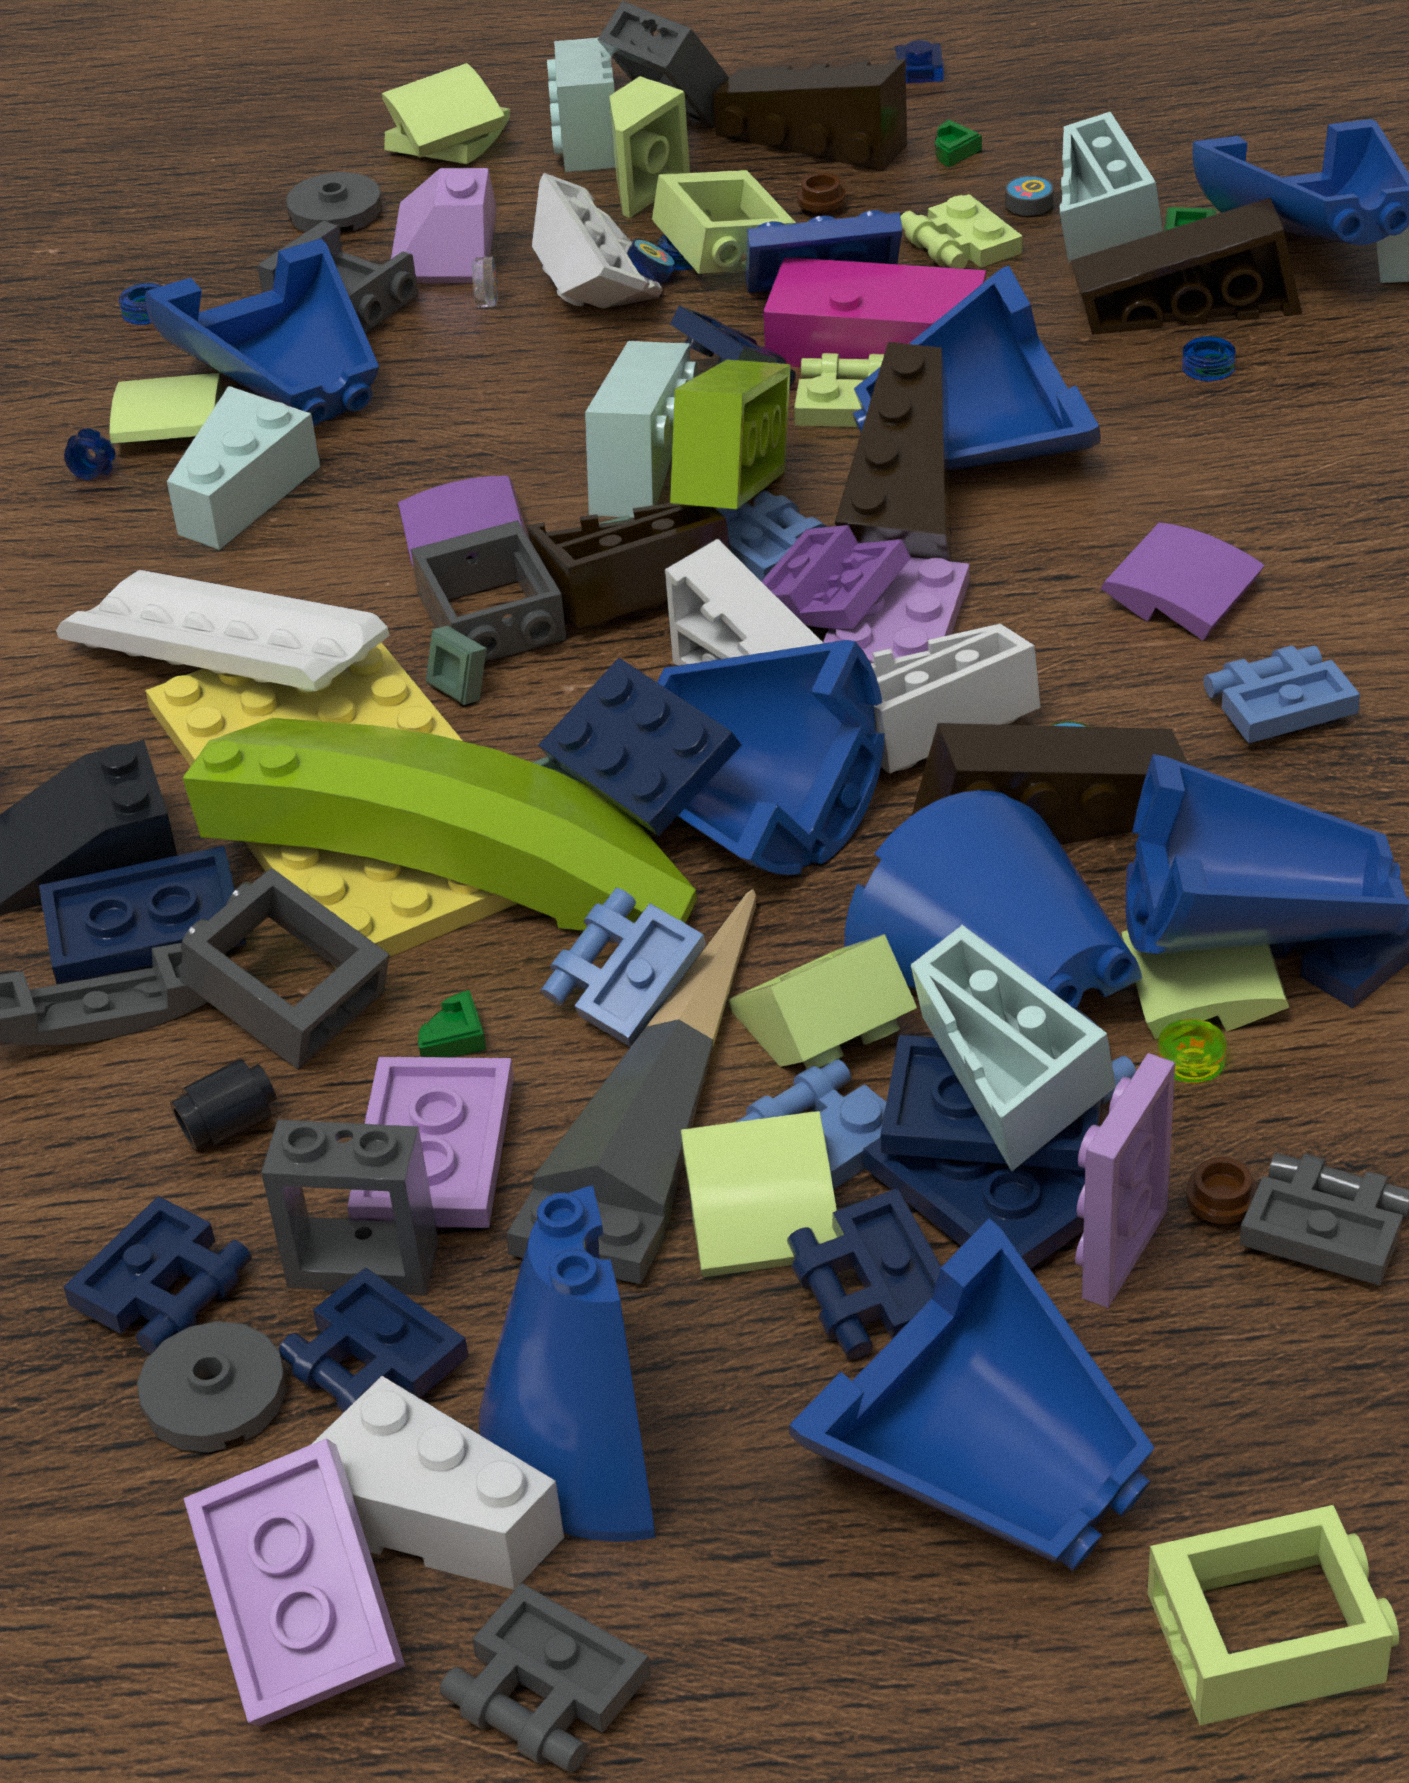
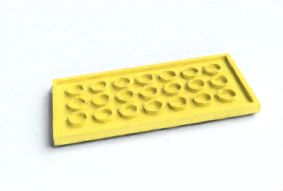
M382 642L370 650L366 658L350 665L335 676L330 685L318 691L304 692L300 691L297 687L273 682L260 683L256 682L253 678L229 673L217 674L205 668L187 675L174 677L166 683L145 690L149 709L190 766L209 740L270 718L384 726L463 741ZM244 841L265 872L271 867L389 953V957L519 904L494 893L433 873L374 858L311 847Z

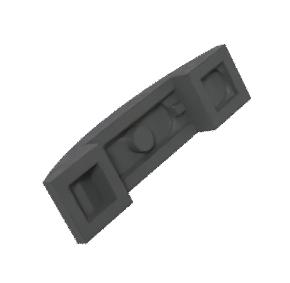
M181 943L152 948V968L30 990L23 971L0 975V1041L27 1045H64L105 1040L128 1035L168 1022L197 1009L208 1001L180 981Z

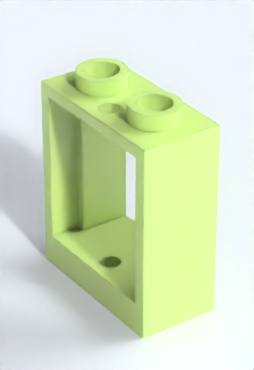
M747 170L658 175L652 220L698 274L745 271L746 260L740 262V259L746 254L747 229L757 228L759 225L771 221L782 222L785 225L796 224Z
M1333 1505L1150 1546L1148 1596L1200 1726L1386 1682L1391 1647H1396L1399 1644V1630L1396 1617L1386 1598L1376 1599L1368 1582L1369 1567L1363 1544L1355 1533L1346 1534ZM1321 1565L1348 1627L1228 1654L1202 1591Z

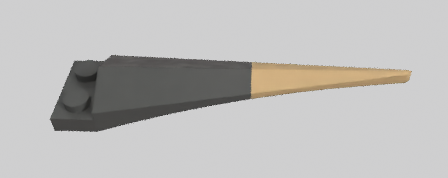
M754 889L745 894L533 1176V1189L507 1232L508 1255L523 1258L531 1230L537 1220V1208L541 1201L555 1193H570L593 1185L604 1234L598 1237L600 1259H611L615 1279L638 1284L642 1283L666 1237L684 1162L681 1130L689 1129L693 1126L727 998L756 909Z

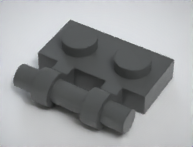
M1276 1152L1270 1165L1268 1177H1262L1241 1224L1240 1245L1381 1285L1401 1235L1403 1218H1409V1189L1389 1184V1176L1372 1171H1367L1363 1177L1327 1167V1159L1305 1153L1302 1159Z
M520 1583L472 1638L476 1658L488 1665L477 1678L459 1667L452 1668L441 1683L440 1694L460 1706V1715L463 1719L483 1730L493 1726L516 1740L519 1753L537 1764L543 1765L551 1761L565 1771L573 1773L580 1767L586 1756L587 1744L566 1732V1730L576 1718H579L603 1733L651 1675L649 1657L537 1591ZM519 1683L545 1698L534 1712L509 1698V1695Z

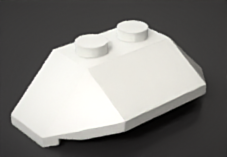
M544 173L539 182L532 248L543 264L542 269L551 277L556 285L557 294L573 305L583 306L584 303H588L602 309L659 298L663 289L633 243L611 217L594 205V198L587 189Z

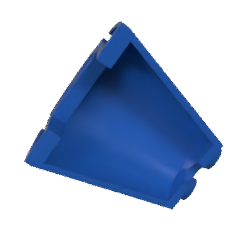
M1373 119L1328 124L1322 172L1279 177L1247 163L1248 143L1239 136L1193 141L1192 156L1196 179L1204 196L1211 201L1220 213L1271 198L1285 234L1353 245L1372 244L1389 235H1399L1409 226V172L1378 123Z
M322 238L278 251L273 290L199 312L202 290L191 277L146 291V307L153 326L166 341L263 398L311 413L313 426L334 418L347 410L350 412L359 411L372 399L373 391L370 387L377 376L379 365L329 248Z
M1009 265L998 270L909 343L942 348L948 385V452L950 471L1086 450L1100 444L1101 433L1097 421L1077 386L1075 385L1068 389L1037 334L1031 304ZM880 367L854 388L861 409L853 412L852 415L860 433Z
M841 640L663 669L657 683L732 731L742 744L682 810L678 817L748 864L763 871L783 875L800 874L801 868L812 862L823 864L833 857L852 836L869 806L877 784L884 749L885 733L875 732L874 705L877 706L882 703L880 687L869 659L857 642Z
M1152 755L1132 834L1139 835L1135 844L1137 854L1134 863L1130 862L1128 864L1126 875V923L1130 941L1136 950L1149 954H1166L1388 933L1402 936L1409 926V897H1406L1400 879L1399 863L1393 862L1394 858L1385 834L1161 755Z
M977 790L950 795L933 802L909 817L893 831L875 852L874 855L879 857L881 861L875 868L866 886L857 884L847 913L844 947L885 934L907 986L915 989L911 964L961 925L965 926L1074 1009L1079 1005L1083 992L1087 989L1096 988L1100 995L1107 997L1142 979V973L1136 958L1049 826L1032 808L1008 797L1004 793Z
M592 1185L570 1193H555L541 1201L537 1208V1220L528 1239L484 1388L479 1410L480 1436L556 1481L563 1533L580 1538L612 1542L656 1538L621 1301L611 1259H600L598 1237L604 1234L594 1187Z
M990 1218L940 1268L932 1298L853 1381L840 1372L789 1425L790 1437L804 1449L1051 1562L1059 1563L1061 1561L1072 1572L1083 1563L1101 1540L1103 1535L1094 1527L1107 1512L1112 1509L1119 1516H1124L1147 1489L1151 1480L1142 1474L1140 1470L1155 1448L1001 1227Z

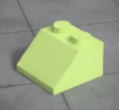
M641 76L609 96L617 185L622 214L629 218L655 201L658 175L690 173L684 91Z
M885 934L832 951L727 1000L731 1012L780 1067L803 1062L806 1070L811 1066L822 1067L835 1059L841 1058L844 1054L840 1044L859 1035L865 1045L898 1031L900 1026L896 1018L917 1008Z

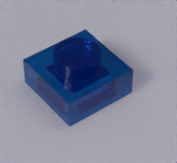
M916 40L906 45L895 46V60L906 59V84L944 81L940 43Z

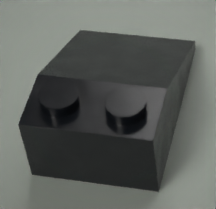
M144 740L129 744H116L104 750L83 755L0 814V915L42 905L39 885L177 856L168 812Z

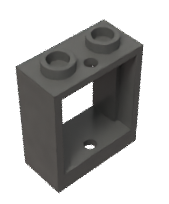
M622 1L597 40L631 81L641 76L684 91L686 115L714 126L713 93L729 79V76L691 28ZM658 30L659 33L654 36V32Z
M518 520L411 549L417 593L435 628L448 625L487 648L485 662L567 640L561 592ZM472 552L477 553L473 559H466L468 554ZM516 581L527 597L458 617L448 601ZM508 614H511V615H512V616H510V617L503 618L505 615H508Z
M271 867L252 884L245 882L232 893L226 906L212 918L197 921L187 931L181 943L180 981L296 1069H299L384 993L390 954ZM268 917L337 968L294 1007L224 955Z
M277 1120L261 1174L287 1288L337 1291L366 1267L405 1295L426 1296L439 1239L419 1126ZM344 1137L352 1138L346 1143L338 1142V1140ZM302 1187L388 1191L395 1221L309 1217Z

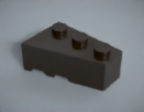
M665 503L633 508L634 519L599 524L598 514L581 516V527L546 532L545 522L527 525L530 542L561 592L563 613L580 629L583 627L595 628L606 625L612 618L636 610L649 611L660 607L664 601L668 600L666 568L716 539H719L730 550L726 518L714 507Z

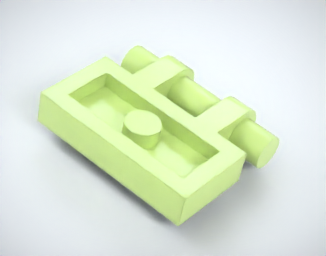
M970 194L954 196L945 203L928 208V217L916 215L912 211H906L900 217L906 238L916 247L926 248L929 257L936 264L944 268L964 269L968 260L982 268L1022 254L1023 236Z
M823 353L822 359L802 358L801 379H799L794 406L795 426L857 427L852 413L861 409L854 388L881 367L884 354H870L869 359H840L839 354Z

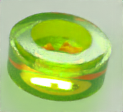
M1199 1019L1178 1020L1166 1026L1160 1033L1158 1057L1175 1062L1174 1080L1184 1083H1202L1217 1077L1224 1069L1227 1041L1223 1032L1207 1021Z

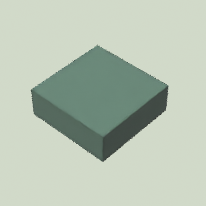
M448 625L432 629L426 682L463 705L479 701L487 648Z

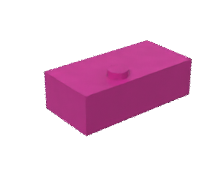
M784 257L763 311L765 348L785 358L786 363L791 364L790 367H801L802 358L822 359L823 353L839 354L840 359H869L870 354H884L888 342L909 344L986 281V270Z

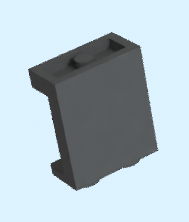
M322 221L280 249L283 250L322 238L329 248L365 333L418 296L412 254L402 251L381 266L342 252L338 226L332 223ZM278 251L257 265L262 293L273 290Z

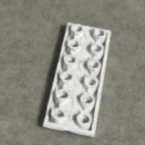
M143 570L136 571L120 582L98 606L89 611L75 612L63 620L56 629L59 639L83 643L90 648L102 647L122 651L129 656H146L166 660L172 665L185 664L210 669L211 672L217 674L229 673L249 677L260 683L273 682L297 687L300 691L304 692L318 691L327 687L335 676L353 663L366 658L370 650L390 636L388 627L378 616L370 612Z

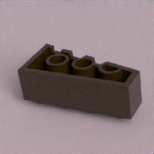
M906 59L890 60L887 64L871 65L870 61L853 62L850 66L829 67L827 63L812 64L806 69H793L791 66L739 68L713 93L716 136L883 171L907 146Z
M1271 198L1070 260L1092 335L1159 328L1161 322L1183 320L1188 326L1207 324V318L1236 315L1239 321L1259 319V313L1282 311L1284 316L1302 314L1284 229Z
M895 342L887 343L837 512L835 525H849L858 543L902 539L911 557L923 559L942 558L952 562L950 546L948 385L942 348Z
M937 723L912 815L933 802L950 795L977 790L1004 793L1008 797L1032 808L1043 818L1061 845L1129 833L1133 831L1138 803L1152 755L1165 756L1188 765L1189 763L1172 729Z

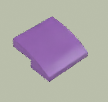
M487 476L454 481L428 489L398 502L412 566V548L517 520L527 535L515 487L509 476ZM472 552L467 557L472 556L474 558L477 553Z
M1159 522L1105 580L1101 590L1147 622L1160 610L1195 636L1204 640L1256 581L1265 565L1240 549L1211 535L1194 529Z
M849 525L806 529L761 582L805 625L820 628L854 629L908 563L911 556L902 539L858 543Z

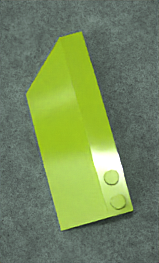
M270 718L209 740L183 777L199 834L202 838L311 847L394 863L433 873L494 893L556 918L558 928L584 931L587 927L584 919L595 904L603 905L615 888L626 891L635 899L636 904L626 917L633 923L638 920L649 903L686 924L697 901L695 888L637 821L587 785L555 770L505 752L460 740L384 726Z

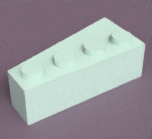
M598 38L554 41L555 59L547 60L554 155L563 154L565 172L616 168L609 96L615 93L610 54L597 40Z
M628 341L585 411L589 515L598 514V516L606 517L629 516L634 518L633 508L658 504L672 458L675 389L699 376L698 363L690 361L689 343Z

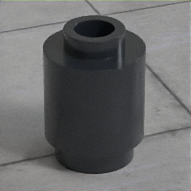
M239 1058L183 1087V1096L171 1101L170 1105L183 1134L193 1149L196 1150L208 1143L214 1148L270 1119L271 1111L268 1104L277 1100V1097L262 1067L257 1064L249 1068Z

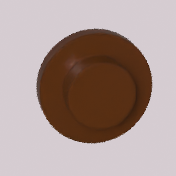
M814 173L802 180L801 188L797 192V202L800 207L808 210L813 215H828L844 204L845 189L840 185V179L830 173Z
M1216 1157L1201 1163L1187 1182L1186 1200L1190 1209L1206 1221L1219 1224L1235 1223L1245 1218L1258 1187L1249 1169L1244 1164L1232 1158Z

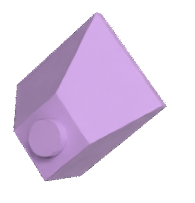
M440 168L400 202L391 259L402 251L412 254L417 283H486L497 212L489 168Z

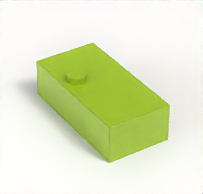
M727 359L675 389L670 503L738 509L785 473L791 364Z

